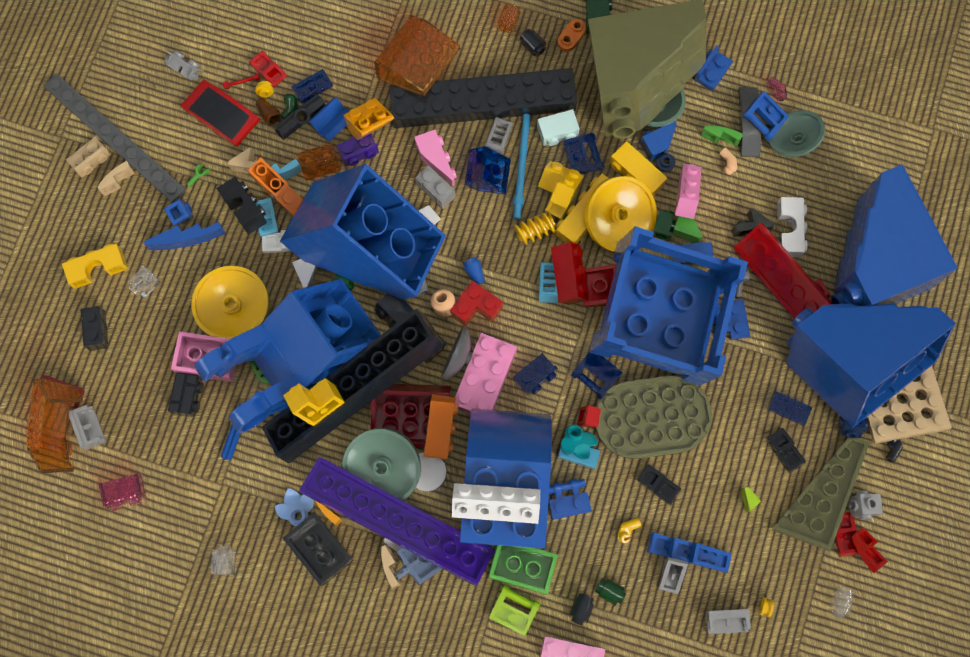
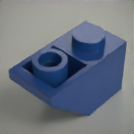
M675 121L669 125L659 127L655 131L649 130L643 134L640 144L650 162L658 159L661 154L668 152L677 125Z

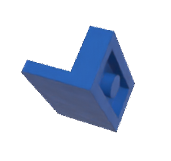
M334 97L309 120V123L321 138L330 141L347 125L344 114L350 110L344 108L338 98Z

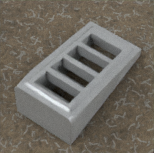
M495 117L485 144V154L501 158L513 125L512 122ZM496 126L505 128V129H507V130H503V129L497 128Z

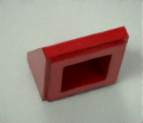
M589 405L580 407L577 425L580 427H598L601 409Z

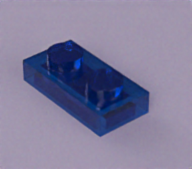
M324 69L291 87L302 104L315 94H320L333 87V84Z
M777 391L774 393L768 407V411L802 426L806 424L812 407Z

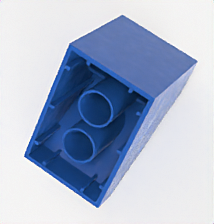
M365 163L313 182L280 242L304 262L403 300L417 296L446 235Z
M903 164L882 172L870 184L866 192L859 197L854 211L852 229L847 231L844 254L837 270L834 287L835 295L831 296L833 304H854L857 306L898 304L931 290L958 269Z
M832 304L823 305L815 312L807 308L792 323L796 330L787 341L790 351L786 364L854 428L938 361L956 323L938 307H898L896 304L867 306Z

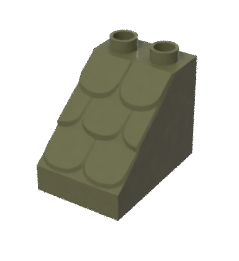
M693 0L588 19L605 136L614 135V137L620 139L631 137L636 131H640L661 112L663 106L685 88L684 84L706 62V14L703 0Z

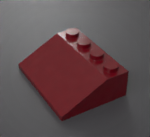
M393 384L371 401V429L389 428L405 435L415 447L425 448L432 394L451 397V386Z

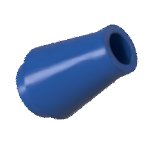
M477 257L463 262V269L472 281L478 285L486 282L481 262Z

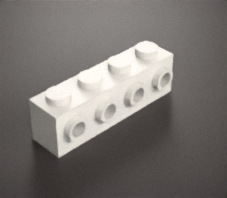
M454 483L452 517L538 524L540 510L539 489Z

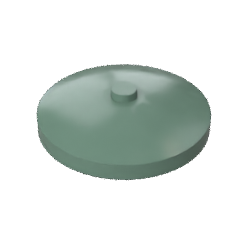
M374 428L361 433L349 444L344 453L342 469L404 501L415 490L419 482L421 460L416 447L405 435L389 428Z

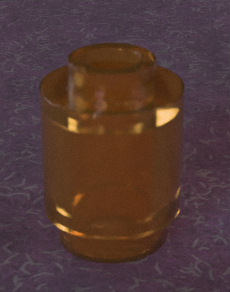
M509 4L503 7L498 20V28L501 31L511 33L515 29L521 13L516 5Z

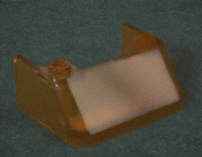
M34 379L27 433L28 453L41 473L74 472V467L69 461V456L72 455V445L66 440L69 408L74 406L75 402H82L83 398L72 385L47 379Z

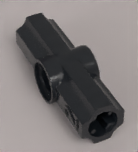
M315 94L273 127L275 132L282 140H285L301 126L307 124L326 105L325 101L318 94ZM298 112L303 114L302 122L297 119Z

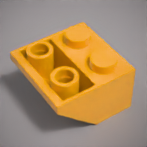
M376 98L344 114L348 131L357 141L389 124L394 119L393 115Z

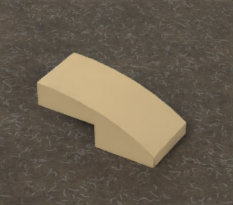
M125 161L105 176L100 182L98 189L106 196L120 189L119 181L135 174L130 164Z
M384 545L381 547V556L385 575L390 586L397 588L402 583L395 577V571L392 566L399 562L390 547Z

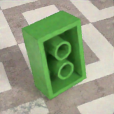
M498 545L489 579L548 595L558 555L537 548Z

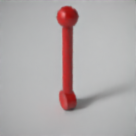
M254 74L253 77L237 80L230 83L228 81L223 82L224 89H229L230 86L245 83L252 80L258 81L260 79V76L258 74Z

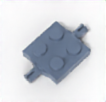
M403 547L396 551L403 564L401 569L394 572L398 580L409 574L419 586L442 570V568Z

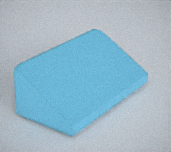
M560 448L558 458L596 469L600 450L590 448V456L585 460L578 458L574 453L565 455Z

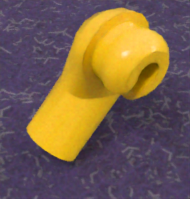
M638 517L623 522L620 525L617 533L620 542L628 543L631 531L642 527Z

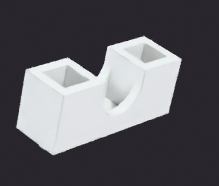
M781 197L777 202V221L788 222L792 227V232L781 233L777 240L792 257H801L807 251L808 246L804 235L807 232V222H804L807 205L804 204V198Z

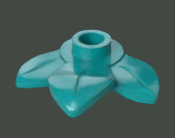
M571 425L565 430V438L561 441V449L565 455L574 453L578 458L586 460L590 456V446L597 445L598 441L593 434L583 432L580 426Z

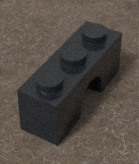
M235 176L216 188L231 211L241 206L233 213L248 235L267 223L264 218L266 212L261 205L256 206L257 200L252 193H247L249 189L244 181L239 182Z

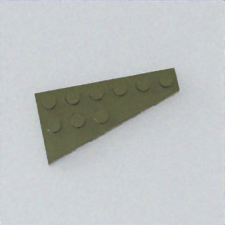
M848 438L833 458L823 467L817 477L811 481L796 499V502L785 512L780 521L774 525L772 530L831 552L869 442L859 438Z

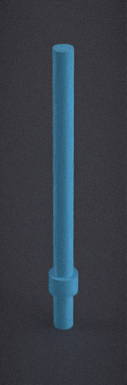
M523 114L516 193L513 197L514 220L521 219V208L524 206L523 188L530 114Z

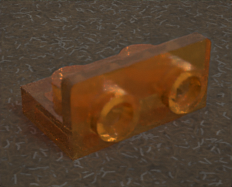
M333 143L297 153L305 180L341 170Z

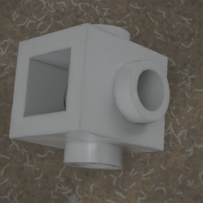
M857 491L855 496H850L849 509L851 517H859V520L872 519V516L883 514L881 495L869 494L868 491Z

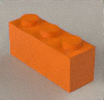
M432 394L424 457L447 459L448 453H452L454 441H450L451 434L455 435L456 423H452L453 416H457L459 404H455L456 397Z

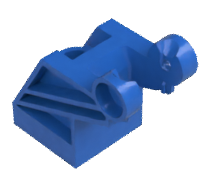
M339 279L291 291L261 325L225 341L221 347L208 352L197 361L195 369L202 380L206 382L214 375L218 377L224 376L235 365L244 362L254 361L271 384V387L262 392L260 390L257 391L248 401L237 407L228 418L238 433H244L259 425L269 415L286 409L288 404L283 395L292 387L301 384L310 390L317 382L329 376L381 336V334L343 280Z

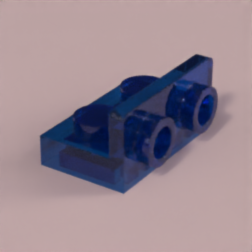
M542 353L518 372L513 379L527 396L531 393L534 395L541 390V384L546 380L549 383L557 376L558 368L556 365L553 366Z

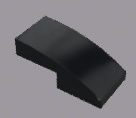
M784 428L767 437L771 448L789 474L806 463V460L794 446L795 442Z
M649 464L637 479L639 483L670 506L682 490Z

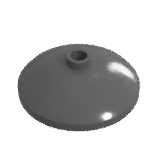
M465 325L462 326L441 375V379L444 381L456 375L463 365H468L471 360L472 354L469 353L471 337L469 329Z

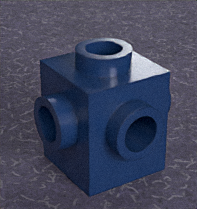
M839 416L838 427L841 428V435L852 439L861 438L863 432H867L868 420L865 418L861 423L852 428L846 420Z

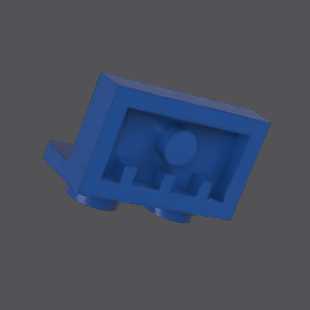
M717 45L713 50L710 49L707 52L706 62L696 73L697 75L694 80L712 92L733 63V60L718 52L720 47Z

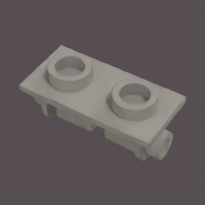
M166 50L170 54L164 60L166 65L177 72L183 67L180 74L189 80H197V72H204L203 69L198 67L199 63L192 59L188 61L184 58L185 55L177 50H174V52Z

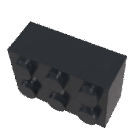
M315 512L283 537V540L320 586H324L354 561Z

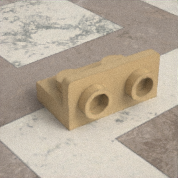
M94 137L67 158L66 161L82 178L85 175H89L97 165L104 163L111 154Z

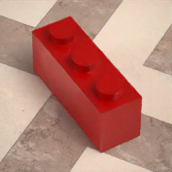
M568 242L552 247L551 252L558 302L571 305L588 300V287L585 282V268L582 262L583 252L580 245Z

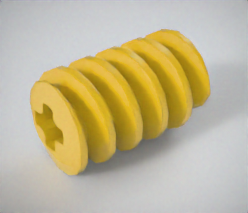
M548 210L547 215L541 213V219L536 215L534 216V222L529 218L527 219V225L522 221L520 222V228L515 224L514 229L519 241H523L525 245H528V239L532 242H535V236L542 239L541 233L549 236L548 230L555 234V223Z

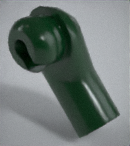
M286 94L284 96L286 109L280 114L283 119L298 108L297 98L293 94Z

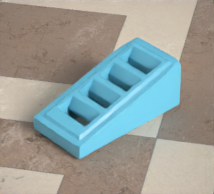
M541 262L539 302L557 303L556 280L544 279L555 278V273H544V270L554 271L553 263Z

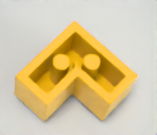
M550 161L544 169L538 187L552 192L550 201L567 209L577 195L584 176L577 170L563 167L559 162Z
M326 378L317 382L310 390L301 384H297L283 395L292 413L312 426L345 403L336 386Z

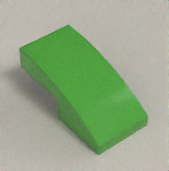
M711 125L704 127L701 136L715 144L722 139L737 147L743 134L726 127Z

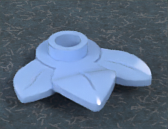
M287 489L284 496V504L276 505L275 510L281 519L289 520L292 525L298 526L308 518V512L313 508L314 500L304 494L301 496L292 489ZM297 513L302 514V518L300 520L295 519V515Z

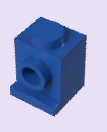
M181 199L164 208L173 225L182 224L194 217L191 213V206Z

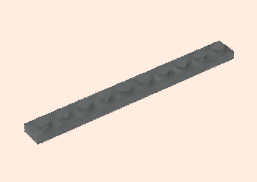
M57 73L43 85L48 92L172 203L176 202L186 192V189Z

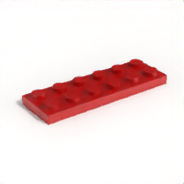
M763 223L758 224L733 247L740 257L748 262L747 265L794 319L807 308L815 312L823 305L833 304Z

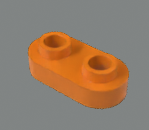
M574 19L570 21L560 34L557 45L561 51H572L585 35L586 24L583 20Z

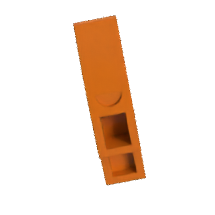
M260 157L248 170V173L286 212H289L294 217L303 199Z

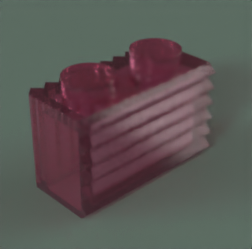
M139 474L99 484L103 507L110 508V511L122 509V505L128 503L130 506L142 503V499L147 498L143 478Z

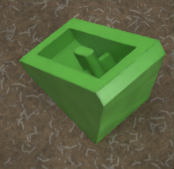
M678 216L672 236L692 243H700L703 236L694 219Z

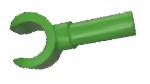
M205 164L196 166V173L187 183L189 187L200 176L210 173V169L202 171V167Z

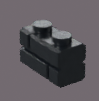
M100 306L80 309L81 317L83 318L81 320L83 346L89 351L109 348L105 310Z
M176 373L168 412L188 417H194L195 412H199L200 401H198V397L204 389V383L200 377Z

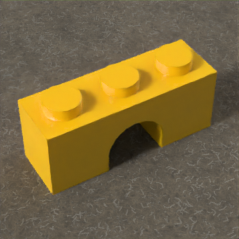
M107 244L100 250L88 251L84 256L72 257L67 262L62 263L68 284L74 289L92 283L91 270L97 265H103L105 271L110 276L128 269L122 249L117 244Z

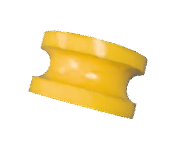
M763 597L759 608V615L763 616V614H766L770 618L774 609V600L768 601L767 598Z

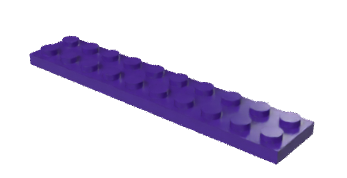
M320 456L299 489V492L476 587L495 552V549L485 544L460 542L461 531Z

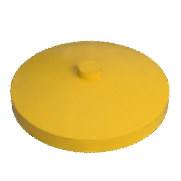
M617 176L604 180L592 191L586 203L585 223L591 238L600 247L615 252L617 243L635 226L653 232L656 224L657 208L654 197L647 186L635 178Z
M224 266L209 272L199 281L192 296L191 307L196 323L208 336L232 339L261 325L267 318L270 302L264 283L255 273L239 266Z

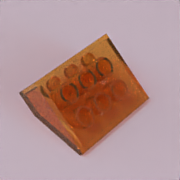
M411 15L375 60L376 78L425 96L461 47L429 21Z

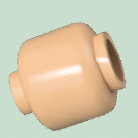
M440 289L433 293L430 303L433 311L438 316L448 317L452 315L450 309L456 303V299L451 291Z

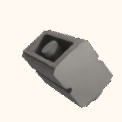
M429 165L415 178L416 185L434 202H437V205L442 209L456 197L455 189Z

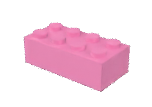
M483 333L480 334L455 396V404H459V411L471 415L472 409L494 410L516 355L517 346Z

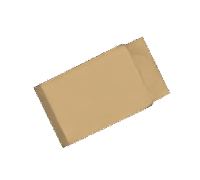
M250 147L229 160L228 165L231 171L249 174L248 170L257 161L254 160L253 162V149Z

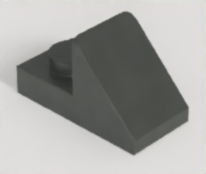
M750 208L748 212L749 222L747 220L737 222L732 229L733 237L747 235L760 223H763L771 231L774 223L755 209Z

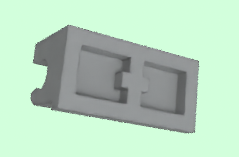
M88 405L68 411L80 448L88 450L106 442L93 406L88 407Z
M750 610L706 611L707 634L749 632L751 630Z

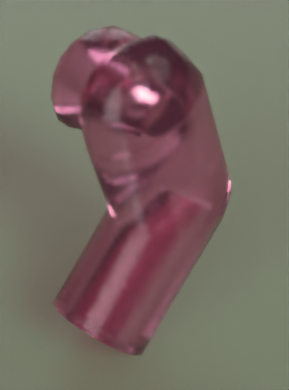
M771 76L767 85L774 88L775 98L778 101H784L787 98L786 85Z

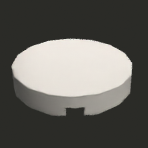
M419 453L421 475L416 489L425 492L436 490L445 480V463L440 458L424 457V453Z

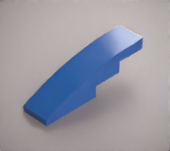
M220 222L204 229L198 223L183 231L177 225L144 241V244L149 250H170L207 242L226 233Z
M651 532L647 552L687 561L689 564L728 573L732 553L654 532Z

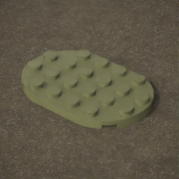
M663 376L622 382L610 388L599 401L597 408L601 409L599 425L595 427L596 432L608 450L627 459H642L683 453L696 447L710 429L712 411L709 400L701 388L695 384L682 381V377Z

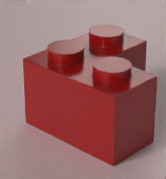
M471 281L450 309L451 317L462 325L467 326L477 312L490 322H493L503 309V301L474 281Z

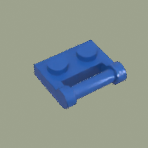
M765 91L760 92L751 105L742 113L745 119L748 118L763 133V137L767 141L774 137L789 117ZM754 111L771 126L770 130L754 115Z

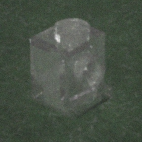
M142 265L141 269L128 283L131 285L129 289L136 296L141 294L145 298L161 282Z

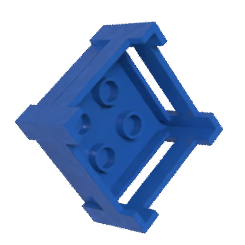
M635 226L616 245L612 260L617 262L601 328L594 333L589 352L606 358L616 355L682 375V381L699 386L721 377L726 356L722 355L737 285L744 281L748 262L731 256L722 260L653 238L654 232ZM641 247H644L659 253H663L678 259H682L697 265L710 268V270L706 272L659 256L639 251V249ZM723 294L709 358L704 363L719 295Z

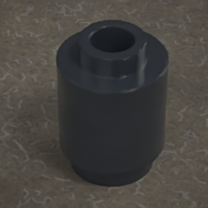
M527 29L521 34V44L533 56L541 55L546 50V42L534 30Z
M579 593L578 597H575L569 613L572 622L579 625L588 623L594 607V599L581 593Z

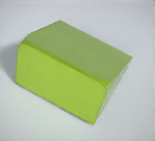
M749 487L741 490L745 510L748 513L761 501Z

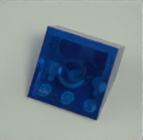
M486 146L471 149L469 151L464 185L477 191L506 194L511 159Z

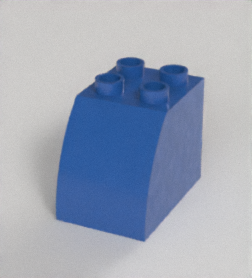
M485 409L471 410L464 484L539 489L540 510L538 524L462 518L460 542L545 549L552 451L551 414Z

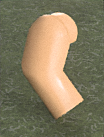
M724 148L719 154L727 161V166L724 167L725 173L731 175L737 170V159L727 148Z

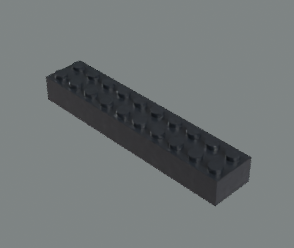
M573 68L389 86L394 129L495 119V117L523 116V114L560 113L572 109L576 111L577 106Z
M416 308L327 376L326 379L336 386L345 403L316 425L312 426L294 415L289 406L263 425L262 429L276 457L291 463L442 348L444 344L427 317Z

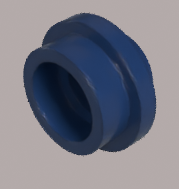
M668 153L661 154L656 162L657 167L664 172L671 171L675 166L674 157ZM663 160H668L669 164H665Z

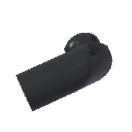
M900 439L887 442L890 451L886 456V460L891 463H895L903 449Z

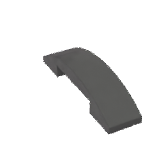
M739 87L741 133L743 134L740 140L741 157H760L761 131L748 118L745 119L742 116V113L758 96V88ZM754 111V115L761 121V116Z

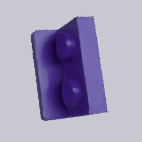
M372 134L358 141L352 138L336 145L345 167L348 165L354 166L359 161L371 159L379 153Z

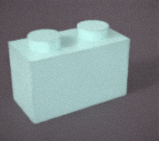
M573 109L537 120V128L543 146H554L560 141H571L579 136L580 129Z

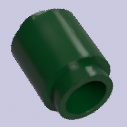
M602 578L595 590V593L599 594L600 598L615 606L617 603L621 604L626 596V593L623 592L624 587L608 578L607 580Z

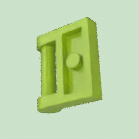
M504 585L489 618L525 636L541 603L536 600L533 602ZM505 597L531 609L529 615L504 603Z

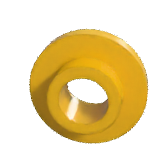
M261 81L255 87V92L260 97L267 98L274 93V88L270 82Z

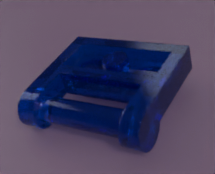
M595 133L563 140L570 168L577 170L580 174L605 169L604 162L601 161L596 146ZM585 142L589 144L594 161L593 164L589 163L584 147Z
M589 352L572 372L571 376L574 379H579L595 392L596 396L601 400L623 372L603 356ZM584 368L605 384L604 387L600 388L583 374L582 370Z

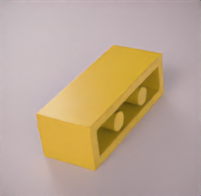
M627 141L611 156L610 164L613 170L620 172L626 177L639 180L647 186L653 196L666 184L668 178Z

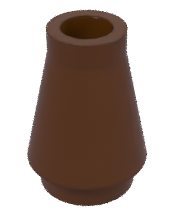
M260 98L256 101V106L265 123L273 125L279 121L280 114L278 109L267 102L265 98Z

